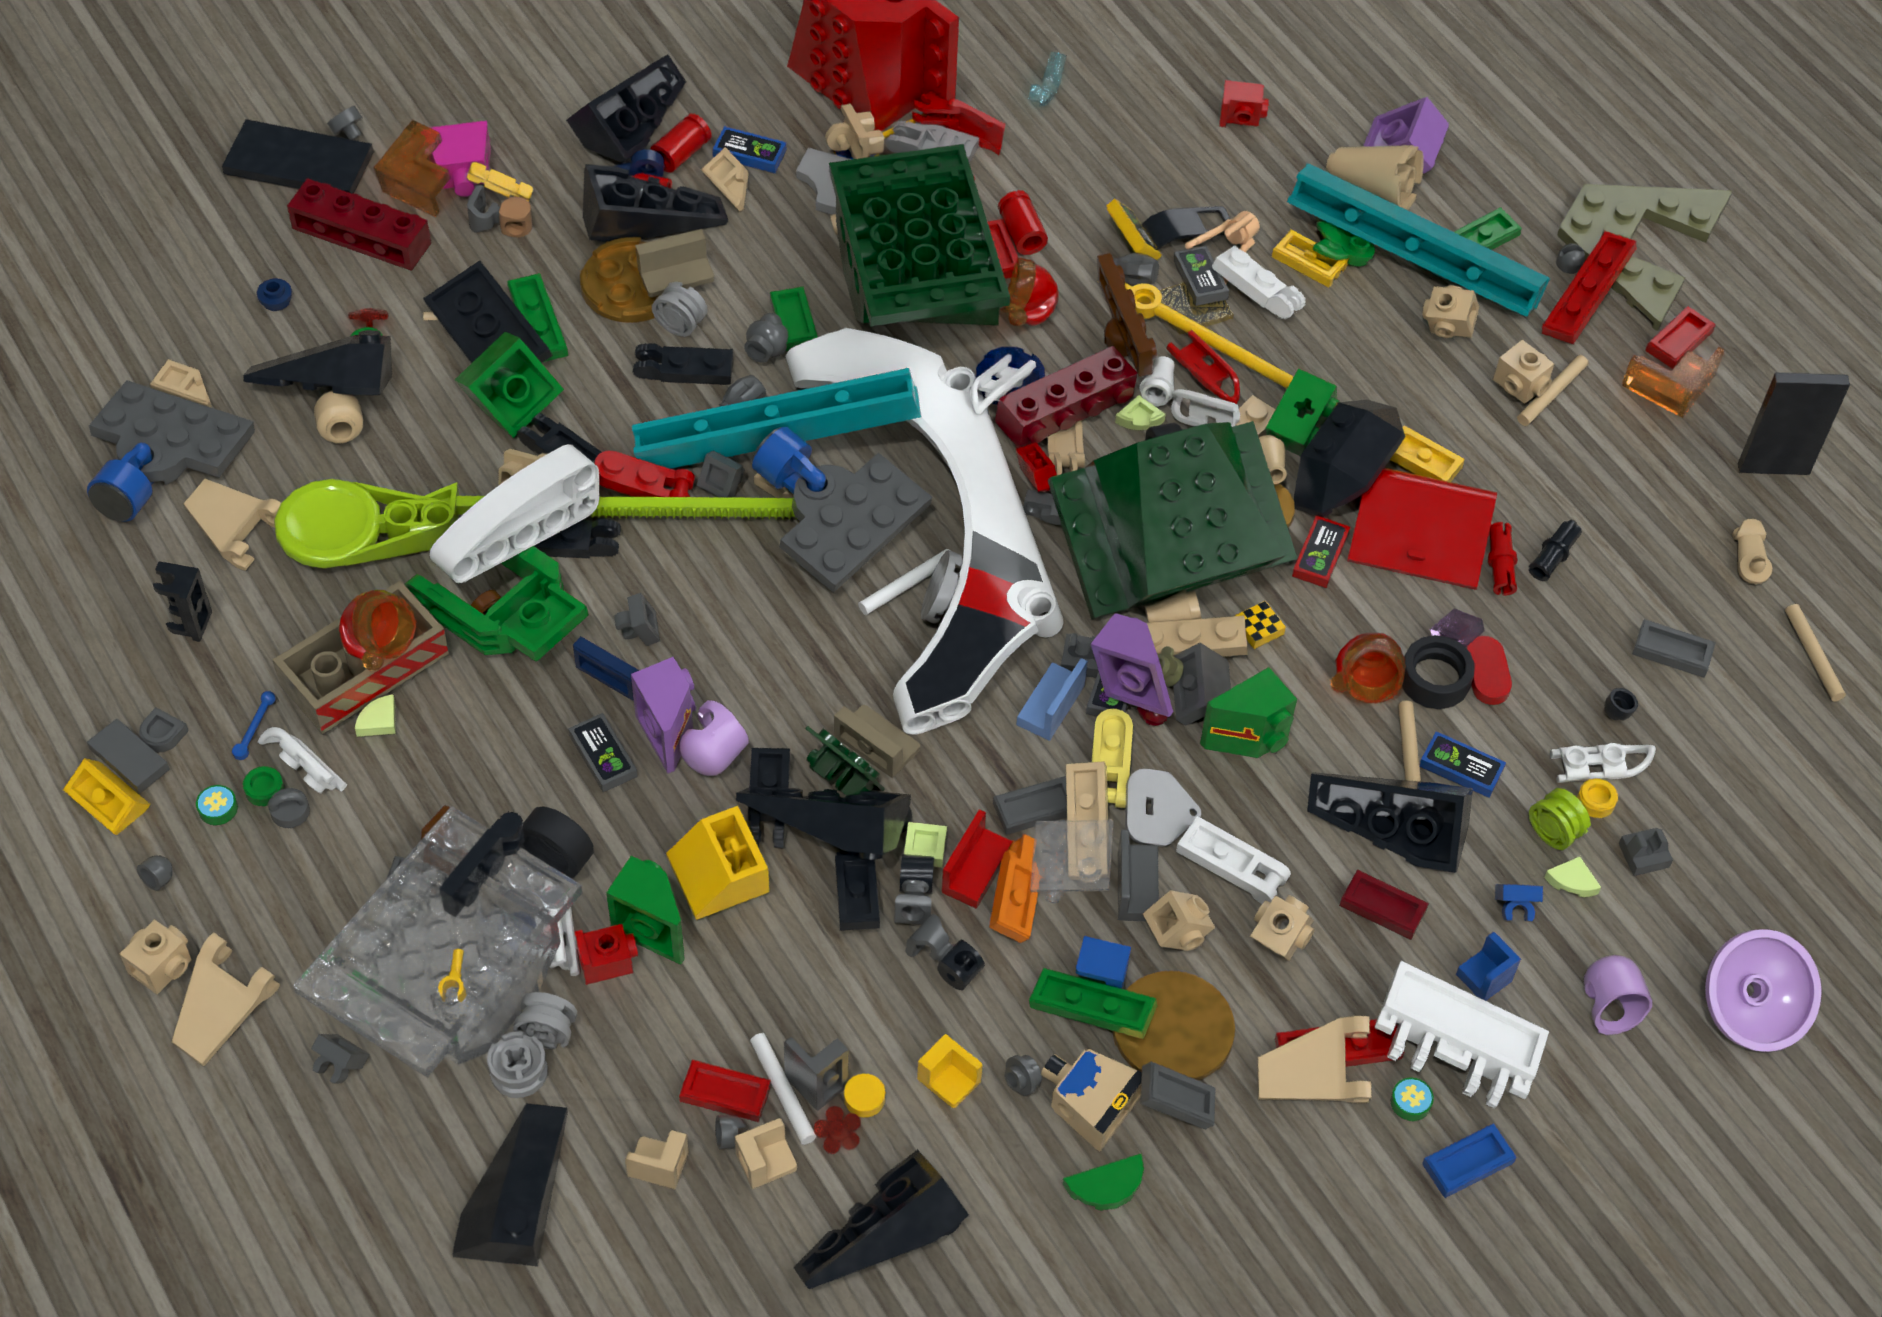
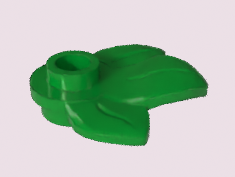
M1325 220L1317 222L1316 227L1325 239L1313 245L1312 250L1334 260L1348 259V264L1358 267L1366 265L1373 258L1375 248L1369 241Z

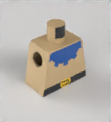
M1090 1049L1084 1050L1073 1065L1053 1054L1041 1072L1042 1076L1057 1085L1052 1098L1051 1107L1098 1151L1103 1149L1141 1098L1142 1072Z

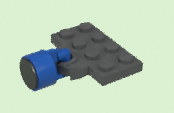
M126 380L89 425L91 436L117 444L118 460L107 461L87 486L88 497L92 505L104 516L115 521H131L152 496V485L156 481H164L166 486L176 480L187 467L219 478L254 434V421Z
M788 427L777 428L756 449L752 458V468L776 489L786 487L794 494L792 509L800 523L780 539L779 547L834 593L929 507L932 496L880 453H877L855 474L843 467L834 465L814 466L809 461L812 447Z

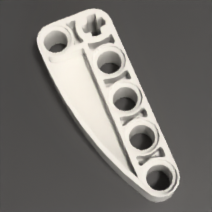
M569 444L561 446L541 457L497 486L455 521L433 544L430 550V559L456 583H463L587 518L595 511L599 504L598 466L573 445Z

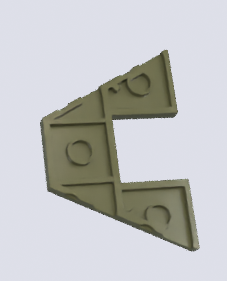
M1584 184L1561 223L1557 236L1566 245L1573 243L1581 246L1585 253V261L1605 231L1632 239L1643 218L1706 243L1728 204L1733 191ZM1631 256L1611 288L1616 293L1622 294L1626 298V303L1632 308L1637 306L1653 322L1652 328L1658 331L1680 292L1685 277Z

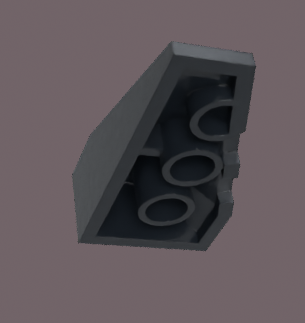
M667 54L592 100L566 119L584 148L623 163L632 157L635 152L647 147L651 140L649 138L661 124L663 115L672 106L686 80Z
M376 330L360 331L359 335H353L251 366L243 375V381L280 387L292 385L293 381L300 382V385L305 390L314 391L319 387L329 385L333 387V393L380 395L392 378L391 336H380V332Z
M751 786L737 792L736 801L844 851L859 852V858L876 860L882 859L884 854L897 847L911 803V794L861 790V794L840 797L836 789H824V791H812L808 793V796H803V790L799 788Z
M526 1103L460 1215L452 1253L453 1257L538 1267L568 1108Z
M918 1149L876 1182L875 1186L879 1191L865 1205L857 1202L848 1211L850 1214L848 1223L841 1230L834 1229L829 1231L793 1267L808 1289L936 1242L942 1236L955 1232L961 1225V1222L969 1216L943 1177Z

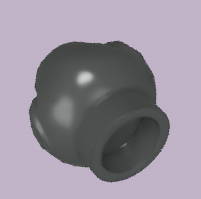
M767 313L748 327L746 332L747 342L744 346L745 351L750 358L761 363L768 361L770 357H778L786 351L788 331L777 314Z

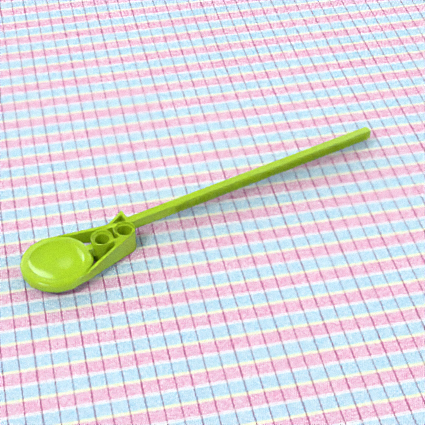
M337 479L313 481L294 490L280 504L274 519L276 540L290 558L306 566L324 569L429 551L433 544L458 520L459 515H463L485 496H459L457 482L427 495L420 496ZM599 497V504L590 515L592 518L594 516H598V518L600 516H605V518L612 516V519L614 516H618L619 519L621 516H625L626 519L628 516H632V518L635 516H639V518L646 516V519L648 516H652L653 519L655 516H659L660 519L662 516H666L667 519L669 516H673L674 519L676 516H679L680 519L682 516H686L687 519L689 516H693L694 519L696 516H700L701 519L703 516H707L708 519L709 517H714V519L716 517H721V519L727 517L728 520L730 517L735 519L737 517H741V519L743 517H748V519L750 517H755V519L761 517L762 520L764 517H768L769 520L771 517H775V519L777 517H782V519L788 517L789 520L791 517H795L792 509L793 498ZM376 501L387 505L384 514L380 513V507ZM380 533H387L388 540L375 544Z

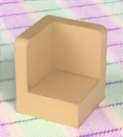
M781 1118L735 1136L736 1155L752 1189L797 1170V1163L785 1139V1126Z
M671 1130L667 1142L641 1137L635 1152H628L625 1159L627 1176L676 1189L689 1153L687 1134Z

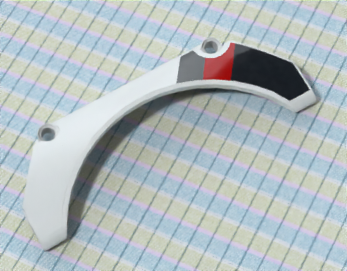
M849 328L831 332L799 344L787 352L786 361L794 386L801 389L909 368L914 385L918 389L921 417L906 421L919 430L939 451L952 471L957 483L963 506L965 527L963 564L958 584L950 606L936 634L917 661L899 680L893 692L894 703L903 731L911 735L921 734L965 717L971 711V703L974 702L1002 663L1034 634L1045 638L1057 634L1062 629L1064 623L1063 616L988 408L980 415L975 413L971 398V387L976 377L972 370L967 367H957L947 371L941 356L902 340ZM978 389V400L982 402L984 397ZM1043 612H1048L1047 614H1045V615H1043V616H1039V615L1042 614Z

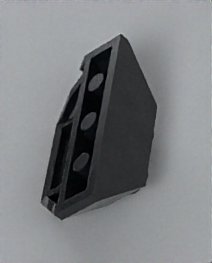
M1370 400L1338 402L1301 454L1293 499L1295 509L1324 518L1332 513V509L1345 505L1367 492L1405 439L1397 408Z

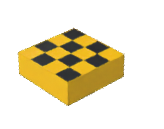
M1266 601L1235 615L1245 617L1246 639L1253 649L1285 634L1286 626Z

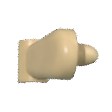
M1756 519L1743 521L1740 527L1736 528L1732 533L1733 539L1738 540L1739 576L1744 581L1755 585L1764 583L1772 574V565L1767 558L1763 543L1767 534L1762 523Z

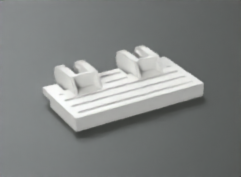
M1400 961L1394 972L1375 1024V1028L1389 1035L1393 1032L1395 1024H1399L1387 1055L1388 1058L1394 1061L1402 1055L1406 1039L1418 1045L1411 1060V1069L1417 1072L1422 1070L1433 1040L1438 1042L1433 1056L1464 1071L1468 1068L1471 1058L1474 1059L1462 1093L1471 1097L1479 1088L1481 1076L1491 1079L1493 1081L1487 1094L1486 1105L1492 1108L1498 1105L1508 1077L1513 1078L1509 1089L1510 1093L1523 1099L1528 1096L1549 1031L1402 961Z

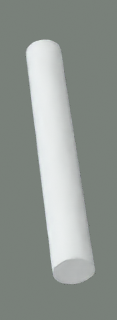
M945 549L860 601L858 605L862 613L865 615L871 613L931 576L941 557L949 549Z
M759 1033L753 1036L750 1042L769 1080H771V1084L801 1144L805 1145L814 1141L816 1134L766 1035Z

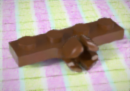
M1111 253L1097 256V280L1112 315V319L1106 324L1104 329V343L1107 345V348L1114 346L1123 357L1128 356L1129 352L1139 377L1153 374V359L1157 358L1156 345L1152 337L1147 338L1146 323L1142 313H1136L1135 297L1132 290H1126L1123 269L1121 265H1115Z

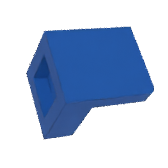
M1492 932L1486 937L1482 950L1460 965L1456 975L1478 998L1487 1001L1512 982L1521 958L1495 932Z
M1084 936L1075 972L1077 975L1106 981V985L1123 989L1131 947Z

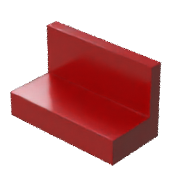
M980 809L943 868L942 878L943 894L975 909L978 908L998 874L1005 851H1008L1013 841L985 829L986 812Z

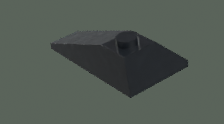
M585 165L583 221L589 240L610 242L628 237L646 239L726 225L728 222L721 197L684 186L678 187L677 190L659 184L660 179L650 176L647 181L628 176L629 170L620 167Z
M1312 772L1307 811L1347 832L1352 831L1372 841L1373 845L1383 850L1388 849L1406 858L1405 861L1417 867L1456 873L1469 827L1473 788L1431 782Z

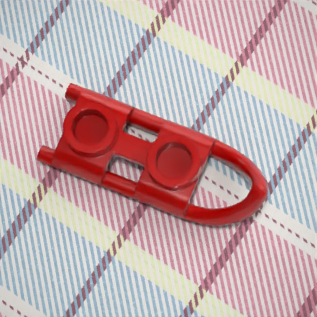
M1193 330L1188 332L1192 343L1181 350L1172 342L1167 345L1166 349L1184 368H1187L1206 389H1209L1222 400L1238 404L1240 382L1237 374ZM1207 356H1210L1214 360V363L1212 365H1208L1202 359H1204ZM1229 376L1234 387V395L1232 397L1219 388L1223 380Z

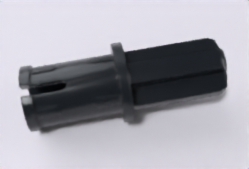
M1569 520L1568 522H1563L1551 538L1544 540L1541 552L1529 565L1528 569L1535 579L1547 581L1559 563L1568 559L1570 548L1582 533V528L1577 525L1576 521Z

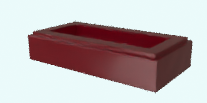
M1357 869L1341 898L1339 906L1412 940L1427 911L1429 903Z

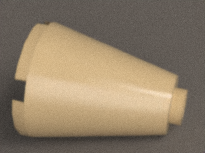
M1413 145L1339 147L1328 158L1327 172L1409 210L1417 194L1411 193L1414 183L1421 184L1424 157L1423 152L1417 150L1419 147Z

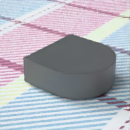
M155 707L140 725L139 734L142 741L159 753L174 748L189 730L186 723Z

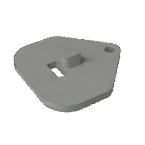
M1139 769L1128 778L1126 783L1125 828L1129 830V836L1135 842L1143 845L1166 847L1186 831L1197 816L1201 817L1199 806L1169 772ZM1146 799L1151 800V807L1148 809L1149 814H1146ZM1190 810L1194 811L1195 816L1190 814Z

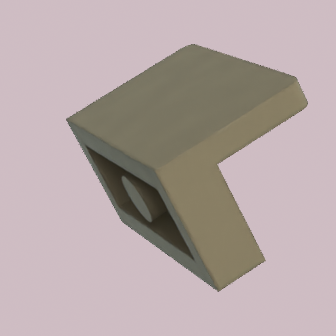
M702 229L635 245L637 269L649 297L662 295L669 283L675 281L682 282V287L688 289L690 286L696 287L714 282V273L707 259L706 238Z
M862 705L854 713L844 706L834 715V737L891 778L920 751L919 742L867 705Z

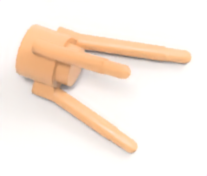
M1242 211L1232 220L1227 219L1221 225L1187 242L1185 248L1190 249L1224 232L1226 238L1231 243L1241 244L1239 250L1247 252L1255 244L1253 236L1260 229L1259 221L1251 212ZM1223 277L1225 284H1227L1228 280Z

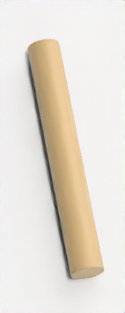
M1578 355L1552 381L1549 389L1542 396H1537L1517 416L1518 422L1523 426H1528L1588 365L1587 358L1583 355Z
M1799 604L1788 606L1785 612L1831 700L1835 702L1843 699L1846 693Z
M1402 701L1398 704L1405 780L1421 782L1414 706L1411 701Z

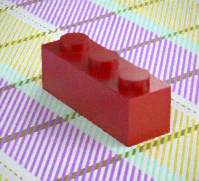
M1035 442L1015 449L1020 469L1038 492L1049 491L1048 479L1057 476L1055 465L1041 447Z

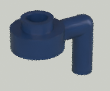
M644 149L632 155L631 163L614 167L629 170L628 176L643 173L662 177L665 161L658 152Z

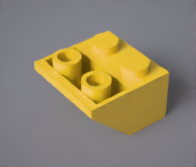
M738 806L701 819L666 853L670 866L696 920L769 893L768 866Z

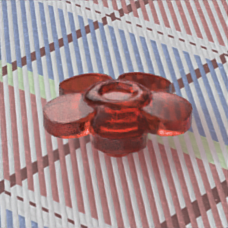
M364 308L348 313V318L352 320L359 319L361 322H366V327L373 328L374 320L388 319L389 313L384 309Z
M832 1106L825 1113L826 1120H818L815 1123L814 1132L816 1137L826 1138L823 1142V1149L830 1154L838 1153L841 1144L846 1150H853L858 1146L859 1136L854 1132L860 1128L861 1121L856 1114L850 1113L842 1120V1109L838 1106Z

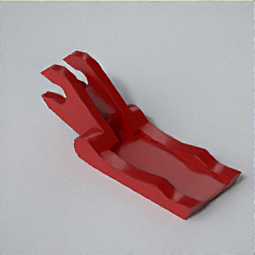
M921 94L920 98L929 103L928 105L914 100V108L928 115L922 116L912 111V118L916 122L944 125L945 128L978 137L981 148L989 149L1000 155L1005 123L957 99L945 100L928 94Z

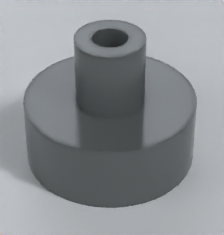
M352 106L332 118L327 124L334 135L344 131L350 140H354L361 135L355 123L361 120L362 116L357 108Z

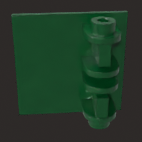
M809 726L805 728L823 744L819 751L814 749L807 756L806 761L810 763V769L826 779L829 784L836 782L835 788L847 796L861 794V790L871 791L875 786L882 791L885 790L876 780L880 774L859 755L847 749L825 729H822L818 734Z

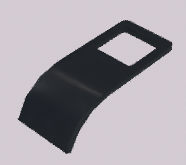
M1223 206L1175 208L1156 213L1141 225L1159 250L1176 239L1198 237L1210 231L1205 229L1198 213L1218 212L1224 222L1230 219Z

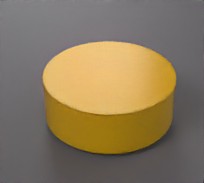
M1594 778L1582 784L1577 798L1584 805L1590 817L1604 818L1613 812L1618 801V793L1615 787L1608 781Z
M858 1074L852 1077L844 1088L846 1108L858 1117H871L879 1113L885 1103V1087L882 1081L871 1074Z

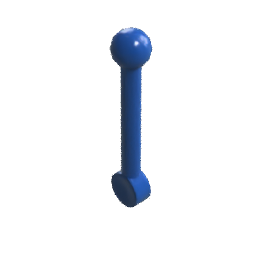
M265 691L261 694L260 699L262 703L241 743L236 744L232 748L235 759L244 760L248 757L249 751L247 747L268 706L275 702L276 696L273 692Z

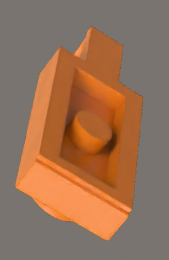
M1023 834L1022 837L1015 841L1013 840L1010 849L1005 851L1001 860L989 928L1019 943L1028 940L1031 936L1042 870L1034 863L1037 840L1026 834Z

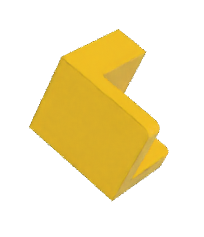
M944 1034L918 1061L917 1080L950 1107L956 1108L980 1084L983 1065L947 1034Z

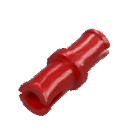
M1496 522L1491 524L1489 531L1491 552L1488 554V564L1493 570L1494 593L1500 595V587H1502L1503 596H1507L1517 591L1515 565L1518 558L1516 551L1513 550L1511 524L1506 522L1504 525L1505 531H1503V522Z

